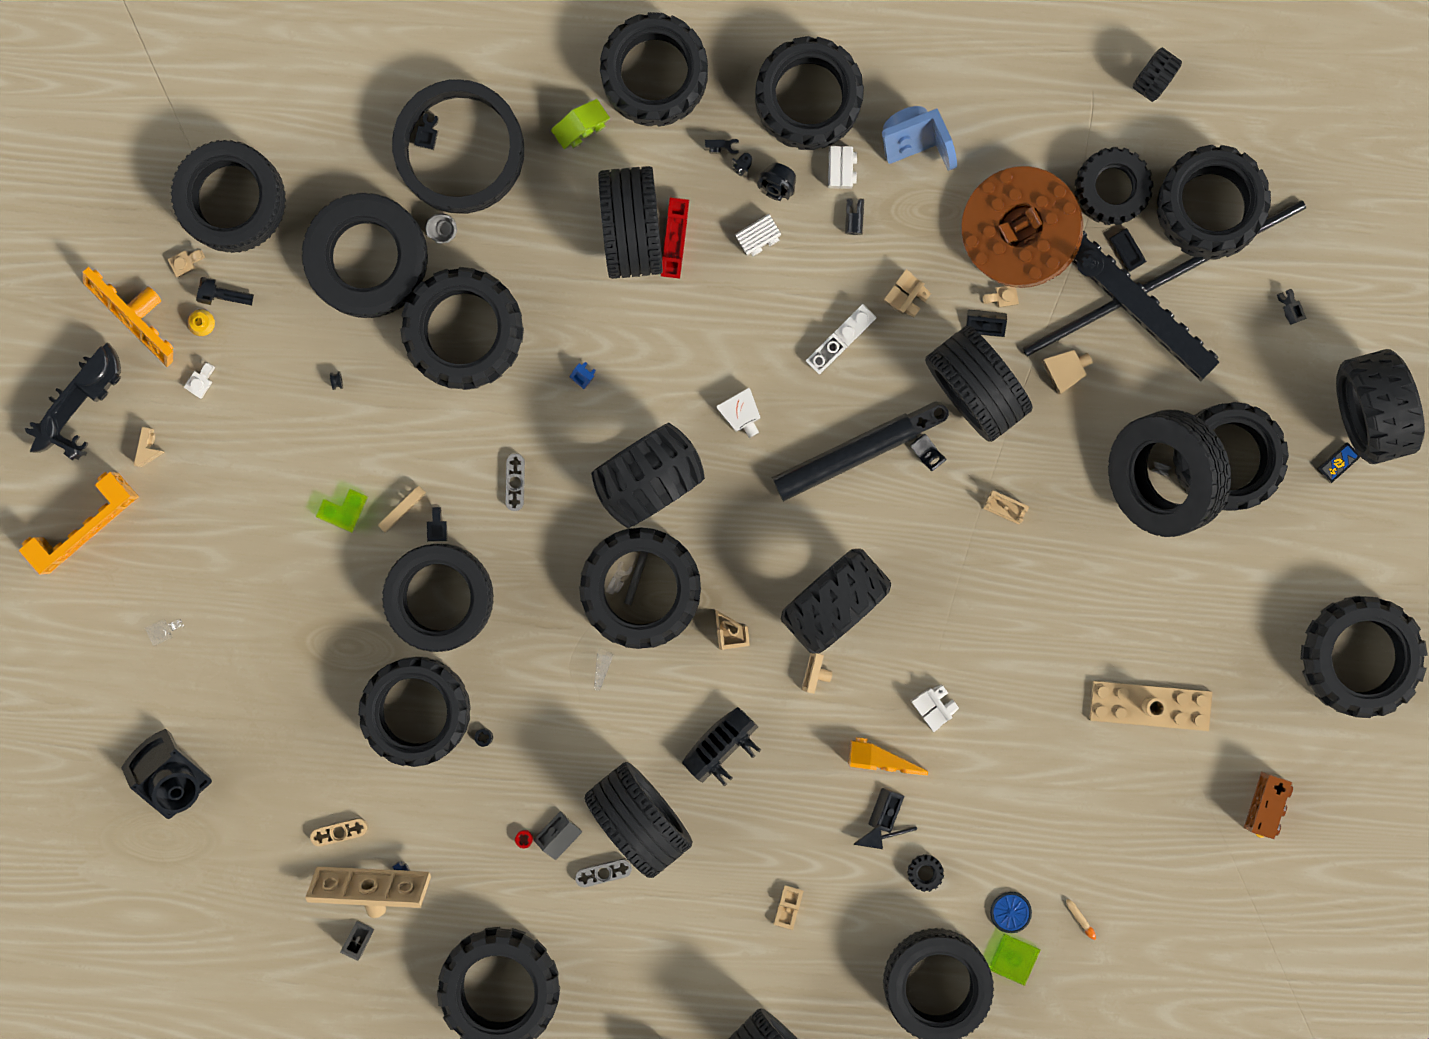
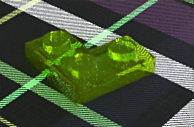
M349 489L342 506L323 499L316 517L353 533L369 496Z

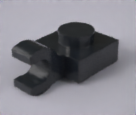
M705 140V150H709L711 154H719L721 150H727L730 154L737 155L739 150H732L731 145L734 143L738 144L739 140Z
M1292 289L1285 291L1287 298L1283 292L1277 294L1278 300L1286 305L1283 309L1290 325L1307 319L1300 301L1295 300Z
M441 507L432 508V521H427V542L448 541L447 521H441Z

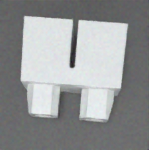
M942 684L933 689L929 688L910 700L933 732L952 719L951 715L959 709L953 699L945 705L940 701L943 696L948 694Z

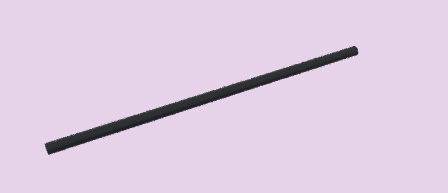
M1300 200L1268 217L1258 234L1305 210L1306 205L1304 201ZM1193 257L1142 284L1146 289L1144 292L1148 293L1210 259ZM1112 300L1022 349L1026 357L1113 312L1120 308V306Z

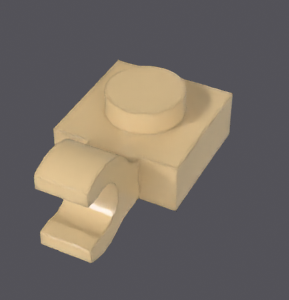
M202 250L194 251L190 255L187 251H183L169 258L168 261L175 276L180 277L195 270L193 263L206 257Z
M996 287V294L982 296L983 304L997 302L998 308L1019 304L1015 287Z

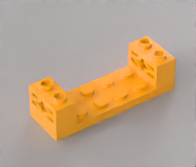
M104 472L97 478L99 482L95 486L110 504L105 503L102 505L95 517L90 516L82 523L84 526L80 530H73L67 536L69 539L66 542H60L55 547H52L44 537H29L22 542L21 545L23 547L19 549L20 553L39 575L50 574L139 497L119 473Z

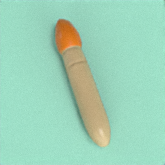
M1067 899V907L1085 930L1086 935L1096 940L1094 929L1090 927L1074 902Z

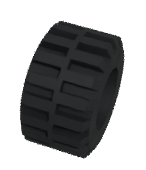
M1165 48L1158 49L1133 83V89L1151 102L1157 100L1180 69L1182 61Z

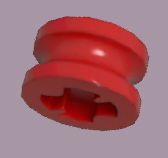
M528 830L519 831L515 837L516 845L522 849L530 847L533 842V835ZM521 834L529 836L527 839L528 844H525V842L521 844L519 842Z

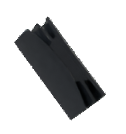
M739 707L735 708L715 723L697 741L684 758L682 764L698 781L703 783L713 774L723 786H726L727 783L722 776L724 775L729 780H732L733 777L721 765L738 747L741 746L751 758L755 757L751 747L760 753L761 749L750 739V735L758 728V725Z

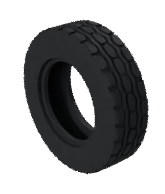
M356 193L342 196L340 199L337 198L330 202L328 206H324L318 215H315L305 233L302 245V264L304 265L306 278L315 293L326 304L341 313L358 318H376L393 313L410 300L414 293L413 290L425 278L428 264V249L424 234L419 224L405 208L385 196L373 193ZM365 223L379 225L388 230L395 240L398 252L396 266L392 274L383 283L375 287H352L346 284L336 272L333 261L335 245L340 236L353 226Z
M1169 409L1138 418L1120 431L1116 437L1117 439L1113 442L1109 454L1108 476L1112 494L1119 508L1133 524L1156 536L1176 537L1201 528L1218 516L1229 496L1231 469L1226 450L1210 426L1188 412L1184 413V411ZM1156 443H1164L1175 448L1183 456L1189 467L1191 487L1187 498L1182 504L1172 503L1160 496L1149 479L1147 470L1148 457Z

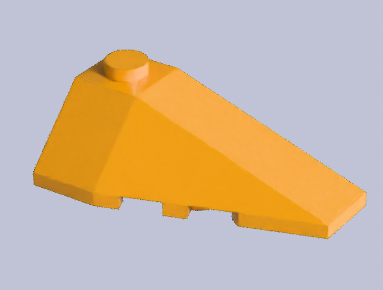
M856 737V740H851L848 759L850 767L871 770L881 768V770L890 772L899 770L902 773L928 775L926 769L871 742H867V738Z

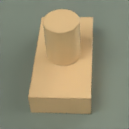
M810 653L802 686L803 691L815 694L818 680L831 681L832 671L821 669L824 655Z

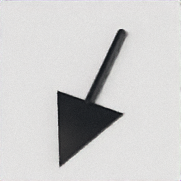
M878 825L856 841L854 845L883 849L882 839L916 831L917 827L882 835L881 825Z

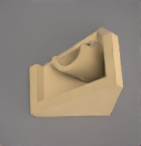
M715 610L719 650L750 646L748 626H743Z

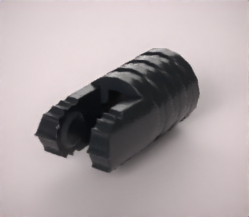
M847 199L845 234L863 235L864 199L857 201V213H853V200Z

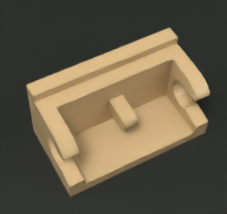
M992 490L983 509L1019 525L1022 523L1029 506Z

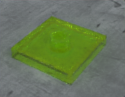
M1003 933L989 965L990 970L1025 986L1041 949Z

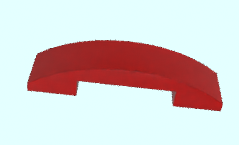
M670 197L661 277L677 279L681 277L689 199Z

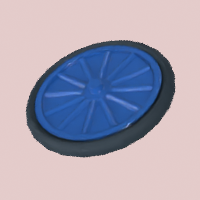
M1005 892L993 901L990 908V916L997 929L1012 934L1018 933L1027 927L1032 917V909L1029 901L1022 894Z

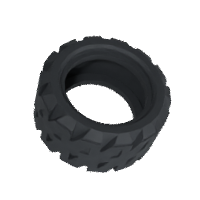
M648 12L647 15L638 14L625 20L624 24L618 25L609 35L600 57V74L606 96L617 112L626 119L633 120L636 124L644 126L657 125L660 127L673 124L679 119L682 120L699 104L705 93L708 81V60L702 41L693 28H690L683 20L673 15L670 17L664 13ZM649 40H660L675 46L684 56L688 66L686 79L680 89L670 97L661 100H646L636 96L626 87L621 77L622 64L629 51L636 45Z
M805 36L794 38L790 42H784L772 51V54L765 59L759 70L756 81L755 103L761 123L770 135L776 137L777 141L788 147H796L799 150H815L833 145L851 130L858 118L864 96L862 74L850 53L839 45L838 47L831 40ZM801 64H816L829 70L836 77L842 92V102L837 112L826 121L817 124H803L789 118L780 108L776 97V86L780 78L789 69Z
M1214 145L1198 147L1195 151H1189L1179 158L1170 168L1164 179L1157 198L1159 224L1165 230L1164 234L1174 246L1180 247L1182 252L1192 257L1217 260L1225 256H1232L1250 244L1263 227L1269 215L1271 191L1269 190L1268 179L1263 169L1259 170L1257 162L1245 152L1241 154L1236 148L1220 145V147ZM1206 174L1219 175L1230 180L1239 189L1244 201L1242 221L1236 226L1223 231H1210L1196 225L1188 217L1183 207L1182 192L1186 183L1195 177Z
M1384 349L1344 360L1337 372L1336 392L1345 430L1357 454L1369 464H1378L1417 453L1421 448L1425 434L1424 414L1415 381L1404 360L1391 349Z
M1239 402L1214 405L1195 414L1196 418H1200L1212 430L1222 424H1233L1242 427L1253 436L1259 447L1260 464L1257 473L1242 488L1229 490L1228 499L1222 510L1236 511L1249 509L1269 499L1279 488L1278 485L1284 480L1288 465H1286L1289 458L1287 441H1284V433L1278 423L1272 420L1270 415L1260 408ZM1174 448L1173 462L1176 466L1175 473L1179 483L1186 489L1185 492L1189 494L1191 487L1189 467L1183 456Z
M851 549L783 609L781 620L809 653H821L847 633L890 592L891 580L863 549Z
M415 656L387 664L376 672L363 690V695L359 702L358 715L360 716V727L364 738L368 740L370 747L379 756L385 757L394 764L417 767L440 760L460 743L470 721L471 706L464 683L449 666L428 657ZM415 678L427 681L442 694L446 703L447 717L442 731L435 739L425 743H409L395 736L389 729L384 717V703L391 688L401 680Z

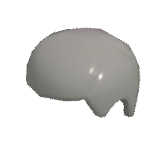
M435 214L427 220L425 225L426 235L436 243H449L456 236V222L447 214Z

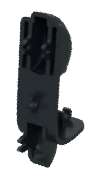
M107 342L104 346L99 347L91 358L83 357L87 363L79 361L81 370L65 390L62 391L56 388L55 390L59 393V397L57 399H54L52 396L49 397L53 404L41 422H30V426L33 429L25 428L27 434L35 437L30 453H41L55 444L65 450L63 454L71 460H79L81 456L87 455L88 452L83 449L88 446V442H84L79 446L77 444V440L80 438L79 435L74 436L71 441L63 437L60 432L87 397L94 402L102 401L109 392L107 390L110 386L116 385L121 379L119 356L110 343Z

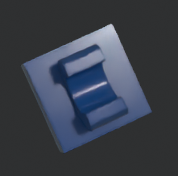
M584 362L582 365L579 363L569 376L583 389L590 384L596 371L593 369L589 372L585 368L588 364L587 362Z

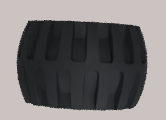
M669 422L631 444L591 472L593 485L600 502L608 513L626 528L635 526L659 512L705 479L703 465L695 447L682 431Z

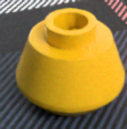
M199 309L190 314L188 328L194 335L206 336L214 329V317L207 310Z

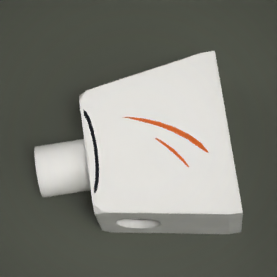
M750 388L716 406L717 410L735 432L744 429L748 438L759 433L754 422L760 419V415Z

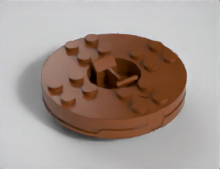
M1017 166L991 175L974 190L964 209L962 238L968 256L987 277L1002 285L1028 288L1047 283L1048 280L1054 279L1055 276L1057 277L1065 271L1075 258L1081 245L1083 217L1079 203L1075 199L1076 197L1061 179L1040 168Z

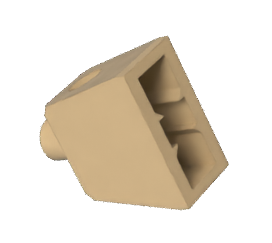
M1075 350L1046 358L1042 360V363L1057 393L1061 394L1086 376L1084 367L1092 364L1093 361L1088 353L1078 357Z

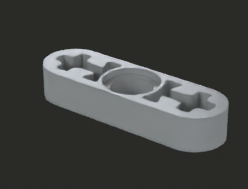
M512 454L506 462V506L511 511H519L524 505L525 460L519 454ZM514 457H518L517 459L521 461V465L517 466V471H521V475H510V470L514 471V465L510 464ZM512 477H518L521 480V485L518 488L510 486V479ZM509 490H521V495L517 494V500H520V504L516 508L509 504V501L513 500V494L509 495Z
M619 859L583 868L577 872L575 880L580 887H589L625 878L630 875L632 865L627 859ZM620 863L629 867L626 869V873L622 874V871H616L615 874L617 876H612L613 870L610 865H614V869L619 868ZM603 867L607 868L610 873L605 879L600 878L598 875V870ZM591 870H595V878L597 879V881H593V877L588 878L587 883H584L583 880H579V878L582 876V873H585V875L588 876L592 875Z

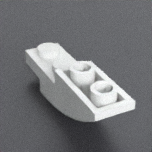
M862 304L806 362L820 375L877 317Z

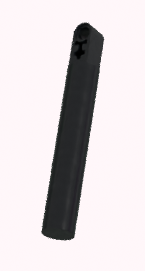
M932 402L908 415L904 413L772 477L774 485L784 502L916 438L917 434L946 421L949 411L941 402ZM937 408H942L940 416H934V411ZM920 417L923 418L921 424L918 423V422H919V419H918V418H920Z

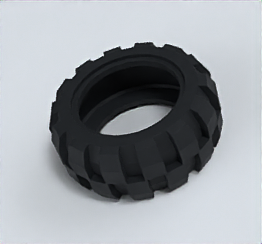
M459 267L458 269H444L433 273L434 276L425 282L422 281L413 290L414 293L410 300L405 303L401 315L403 317L402 328H400L401 339L409 360L426 378L450 389L469 390L477 389L488 383L491 384L502 377V374L513 365L519 355L520 345L523 343L524 327L522 324V313L517 301L508 288L487 272L484 273L474 268ZM458 294H470L484 299L492 307L497 319V335L491 349L480 359L467 364H454L442 360L433 350L428 337V324L434 309L445 299Z
M643 527L629 528L616 532L602 540L585 561L579 586L580 602H582L585 615L591 625L612 643L633 649L654 648L666 644L677 637L688 627L695 616L701 594L700 574L693 557L677 539L656 529ZM636 551L649 552L662 558L671 567L677 582V594L672 608L659 620L647 624H635L623 620L613 612L605 596V579L611 566L620 557Z
M1354 596L1344 598V600L1337 603H1331L1321 610V615L1316 620L1311 621L1305 632L1307 634L1305 644L1301 645L1300 659L1304 662L1305 670L1302 672L1307 685L1312 687L1315 696L1323 704L1339 713L1358 718H1371L1395 712L1399 705L1402 703L1407 704L1416 694L1415 688L1419 681L1423 682L1427 668L1424 667V656H1428L1426 641L1422 640L1419 634L1420 627L1413 617H1409L1403 611L1402 607L1378 597ZM1371 621L1383 628L1391 638L1395 650L1394 666L1389 677L1377 688L1366 692H1354L1344 686L1338 679L1333 668L1332 652L1337 638L1346 628L1357 622Z
M492 927L485 928L484 931L472 933L452 949L438 977L437 998L438 1006L442 1008L444 1014V1021L450 1030L454 1029L461 1036L460 1039H537L546 1030L559 1002V973L555 961L550 958L546 952L547 949L537 939L533 940L525 935L526 932L514 928L509 930ZM490 956H504L517 961L527 970L534 985V1001L522 1016L508 1022H493L481 1017L471 1008L465 996L464 980L468 969L477 961Z

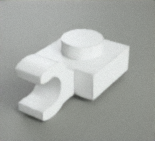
M205 363L200 373L194 371L184 388L202 399L212 384V381L208 378L215 367L210 363Z

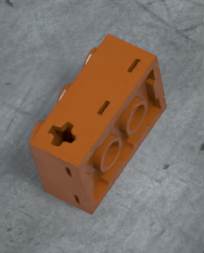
M1261 772L1244 829L1255 833L1259 838L1268 837L1275 839V836H1278L1281 830V824H1279L1281 817H1284L1287 811V805H1285L1287 798H1290L1293 792L1292 782Z

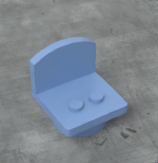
M922 106L908 107L895 113L885 122L882 139L885 157L889 164L936 146L947 170L957 168V157L953 141L938 108L928 112Z

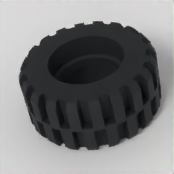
M1104 148L1091 155L1079 169L1074 185L1076 186L1075 197H1078L1080 208L1083 207L1084 213L1088 217H1093V221L1103 222L1104 225H1120L1135 218L1148 205V201L1153 194L1151 189L1154 187V183L1151 181L1152 172L1151 169H1147L1146 161L1140 160L1138 158L1140 155L1136 152L1131 153L1129 152L1130 149ZM1108 168L1122 170L1131 181V194L1121 204L1112 205L1105 202L1096 191L1095 184L1098 175Z

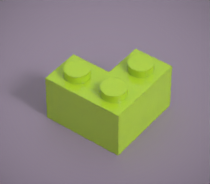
M595 99L573 109L551 131L563 149L571 146L576 148L583 142L582 138H587L594 130L597 133L606 127L604 123L610 117L598 99Z

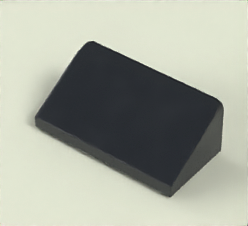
M968 309L966 326L973 327L980 335L1005 337L1006 313Z
M882 788L868 824L874 828L881 825L882 831L891 833L905 796Z

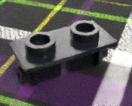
M743 153L738 160L733 158L732 170L740 177L744 175L747 178L748 169L752 165V156L749 153Z

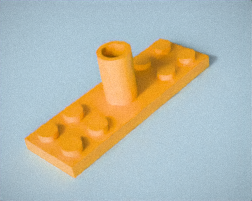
M87 267L83 271V284L168 367L173 362L172 345L167 340L163 341L158 336V331L153 326L149 327L142 320L146 314L161 302L158 294L152 288L147 287L131 302L126 304L116 294L117 291L111 284L106 285L102 281L103 277L97 270L92 271Z

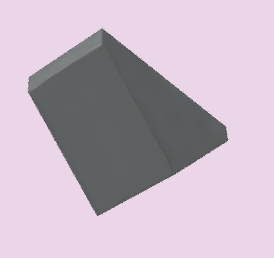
M356 921L340 953L359 961L374 929Z

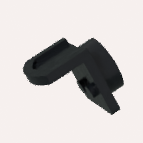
M167 729L155 733L141 743L121 767L130 789L166 819H171L177 813L190 808L196 802L199 794L212 783L210 775L178 749L172 734Z

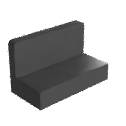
M560 811L533 840L543 852L557 860L578 838L582 830Z

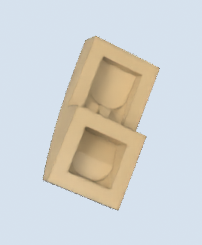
M784 885L774 926L793 930L803 890Z

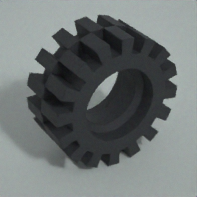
M923 854V856H917L916 859L911 861V864L908 866L907 875L909 881L917 890L930 892L933 889L936 890L938 885L942 884L944 869L938 859L931 855ZM922 866H930L933 869V876L930 880L924 881L919 878L918 871Z

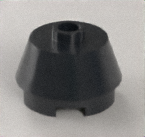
M772 163L759 174L757 186L759 189L763 188L767 191L766 196L771 199L781 201L782 198H786L789 200L790 196L795 192L796 174L786 165Z

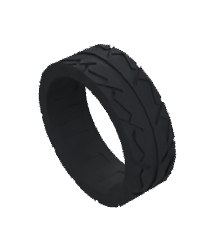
M449 79L434 83L418 91L406 103L397 117L394 127L392 153L396 168L404 183L420 200L441 211L469 214L484 210L499 202L514 186L520 176L524 162V139L520 124L512 109L498 93L477 82ZM454 98L473 99L494 109L504 120L509 132L510 141L508 160L498 178L486 189L463 197L445 196L425 187L415 176L409 160L410 136L417 121L432 106L444 100Z

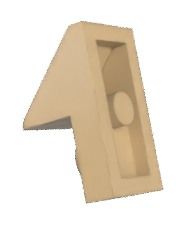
M142 427L134 466L143 467L165 453L150 449V446L155 441L154 429Z

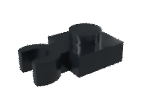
M425 113L423 115L425 125L424 127L418 126L414 146L434 151L439 131L433 128L438 124L439 118L435 116L433 122H428V114Z

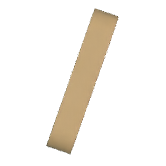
M420 486L415 488L378 526L386 533L426 492Z
M356 818L320 827L311 833L310 839L315 846H324L360 837L367 832L368 824L364 819ZM356 822L364 826L361 829V833H358V830H353L350 832L352 835L349 836V829L346 824H349V828L356 826ZM336 827L344 829L345 834L342 838L334 835ZM327 829H330V837L323 838L322 842L319 839H315L318 832L323 835L328 833Z

